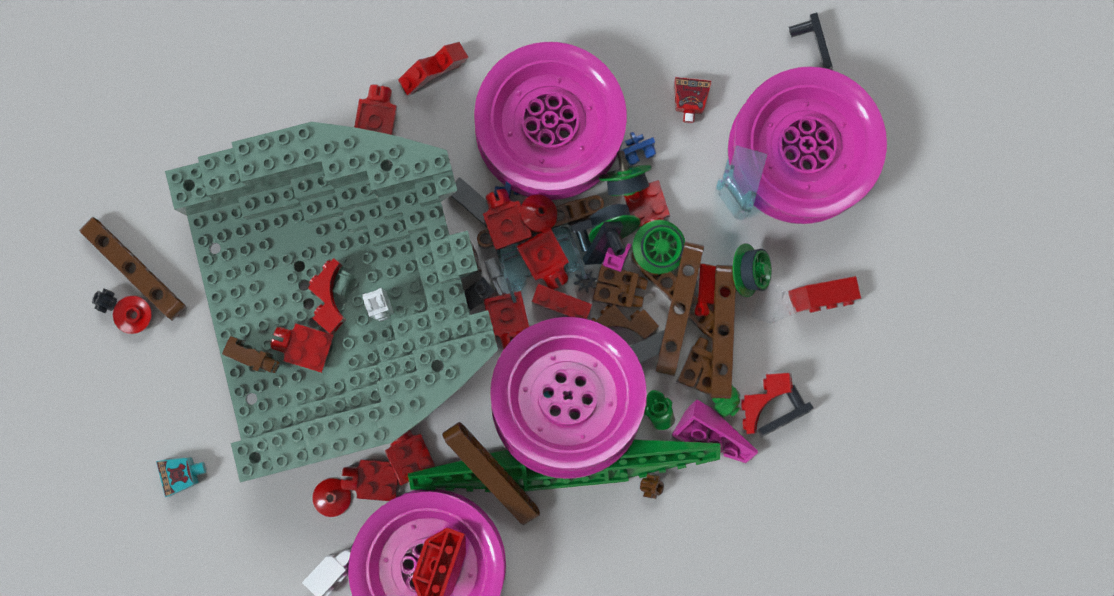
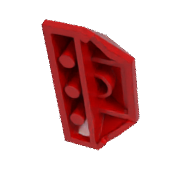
M446 527L425 540L412 577L418 596H450L453 593L466 555V534Z

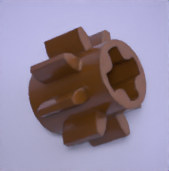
M647 474V478H643L640 482V490L644 492V497L657 499V495L659 496L663 493L664 484L660 481V476Z

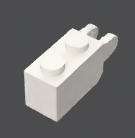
M379 288L376 291L362 294L369 317L381 322L389 319L390 315L394 314L387 291Z
M351 549L343 550L338 556L335 554L326 556L302 583L315 596H328L334 590L332 585L336 581L340 583L347 576L345 571L348 569V566L346 564L349 562Z

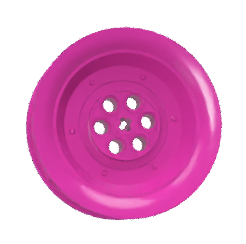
M539 42L520 47L500 59L487 73L479 88L474 109L476 142L487 168L503 185H505L506 181L511 184L512 191L526 197L540 194L551 200L576 196L600 181L599 176L606 174L616 160L627 123L626 103L623 92L609 68L601 60L584 49L560 42ZM555 100L559 105L552 107L549 105V101ZM532 106H538L541 110L537 113H534L530 110V108ZM567 112L571 113L573 115V118L569 120L565 119L563 117V114ZM551 119L553 120V124H552V123L546 124V121H547V120H548V121H550ZM529 124H534L537 129L529 131L526 127ZM561 131H567L569 133V137L562 138L559 135V133ZM549 137L551 142L544 144L541 138Z
M821 67L793 68L780 72L764 81L749 96L738 112L732 124L728 140L730 170L745 198L764 214L793 224L822 222L841 214L859 202L878 180L887 152L884 121L871 96L849 77ZM802 124H807L810 127V131H804ZM785 133H791L793 141L787 140ZM819 133L826 135V141L819 139ZM804 143H806V146L810 147L808 150H806V147L803 146ZM786 152H791L794 156V159H787L785 155ZM819 152H824L827 159L822 160L819 157ZM803 161H807L810 164L809 170L803 167Z
M576 317L548 319L536 323L519 333L506 346L498 358L490 387L493 422L498 436L506 449L514 458L529 469L546 476L563 479L586 477L600 472L615 463L627 451L636 437L644 415L647 397L646 381L642 366L626 341L602 324ZM562 376L566 379V382L558 383L556 378ZM577 380H583L585 382V385L579 387L575 384V382ZM551 391L554 395L551 398H546L543 393ZM571 395V400H564V396L568 397ZM588 397L592 400V403L586 405L582 402V399ZM552 409H558L560 411V415L553 416L550 414V411ZM572 412H577L580 418L574 420L569 415Z
M442 489L415 490L405 493L382 505L360 528L352 545L348 565V578L352 596H418L415 587L411 584V579L421 554L417 551V545L424 544L426 539L446 527L466 534V555L453 593L450 596H500L506 573V556L502 538L488 514L472 500L460 494ZM411 559L414 562V568H406L404 561Z

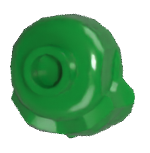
M733 384L731 399H711L715 402L714 409L723 417L728 415L733 417L740 410L738 405L740 404L741 395Z
M651 390L646 397L644 414L651 420L655 429H669L675 423L672 409L673 402L669 398H665L663 393Z

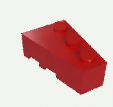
M856 276L806 285L788 291L792 313L807 310L810 313L821 311V307H826L827 310L838 308L837 304L843 303V306L855 304L854 300L861 299Z

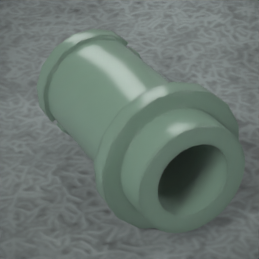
M342 270L341 273H338L340 276L332 292L344 296L350 280H353V274Z

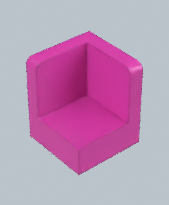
M628 243L625 252L619 256L614 254L612 248H608L603 265L621 272L628 257L631 244Z

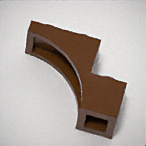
M615 304L611 307L607 305L600 311L602 315L597 320L594 317L591 319V321L602 324L607 328L622 327L637 333L643 340L659 327L645 309L641 312L636 310L630 316L632 320L629 321Z

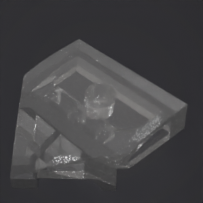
M770 283L765 291L760 292L751 317L771 324L797 312L790 301L788 290L785 291L784 288Z

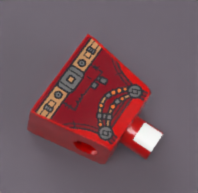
M675 77V110L677 112H684V123H694L695 114L703 113L711 81Z

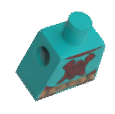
M192 457L156 461L165 497L173 496L198 484L197 475L206 473L205 463L194 464Z

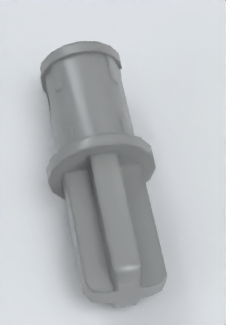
M492 258L485 261L484 264L491 277L489 279L493 282L498 296L507 294L509 291L503 279L504 274L500 272L496 259Z

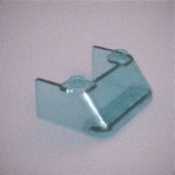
M740 146L735 148L731 166L727 159L723 177L718 179L716 190H719L718 195L734 218L743 221L752 210L767 154Z
M566 226L551 229L569 261L564 265L565 272L573 273L580 270L583 280L587 279L580 253L570 229ZM529 239L497 250L513 303L517 302L514 291L523 289L527 283L526 278L532 276L517 249L518 245Z

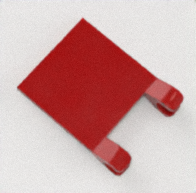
M700 264L698 304L695 308L696 316H707L709 314L707 304L714 305L716 266ZM721 289V296L728 297L729 290Z

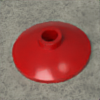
M535 194L523 201L520 208V216L527 228L535 232H544L552 228L556 223L557 209L551 199L544 195ZM538 209H542L544 214H540Z
M138 296L122 298L117 302L113 310L115 325L119 330L128 334H137L145 330L152 317L149 304ZM133 312L137 313V317L135 319L132 318Z
M335 478L325 479L314 489L312 497L314 507L320 514L326 517L339 516L348 509L351 503V492L341 488V480ZM330 494L334 496V500L332 502L328 501L327 499L328 495Z

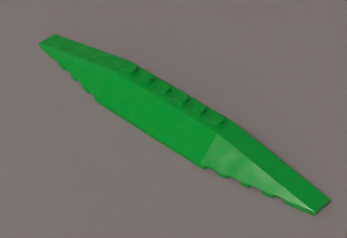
M634 439L627 451L611 466L586 477L570 479L554 478L537 473L520 463L508 450L490 454L526 492L627 482L629 478L635 476L644 478L647 477L648 473L659 471L661 474L665 473L666 469L674 467L678 469L687 468L686 465L691 463L700 465L720 460V443ZM462 460L408 473L411 490L445 488V491H454L455 488L466 489V492H473V489H485V492H491Z

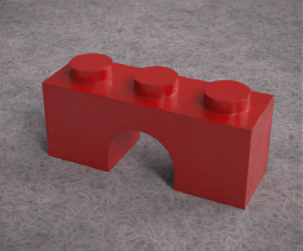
M541 284L537 285L531 301L532 304L556 311L567 317L587 319L592 304Z

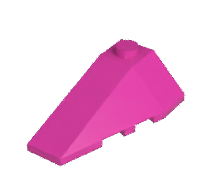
M697 399L685 410L672 433L673 437L682 442L720 443V452L723 453L724 457L747 463L758 453V450L714 409Z

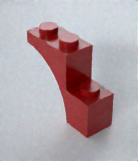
M460 42L444 45L434 56L417 60L398 81L406 95H412L434 78L460 67L469 57Z
M335 258L326 261L322 266L323 271L319 275L316 274L312 277L308 287L325 303L316 308L314 311L315 316L312 319L333 335L346 321L335 304L332 292L337 273L343 266Z
M792 373L766 374V378H763L764 390H767V394L744 395V399L741 400L742 411H745L746 418H743V429L746 430L747 434L757 433L760 414L771 400L782 394L793 392Z

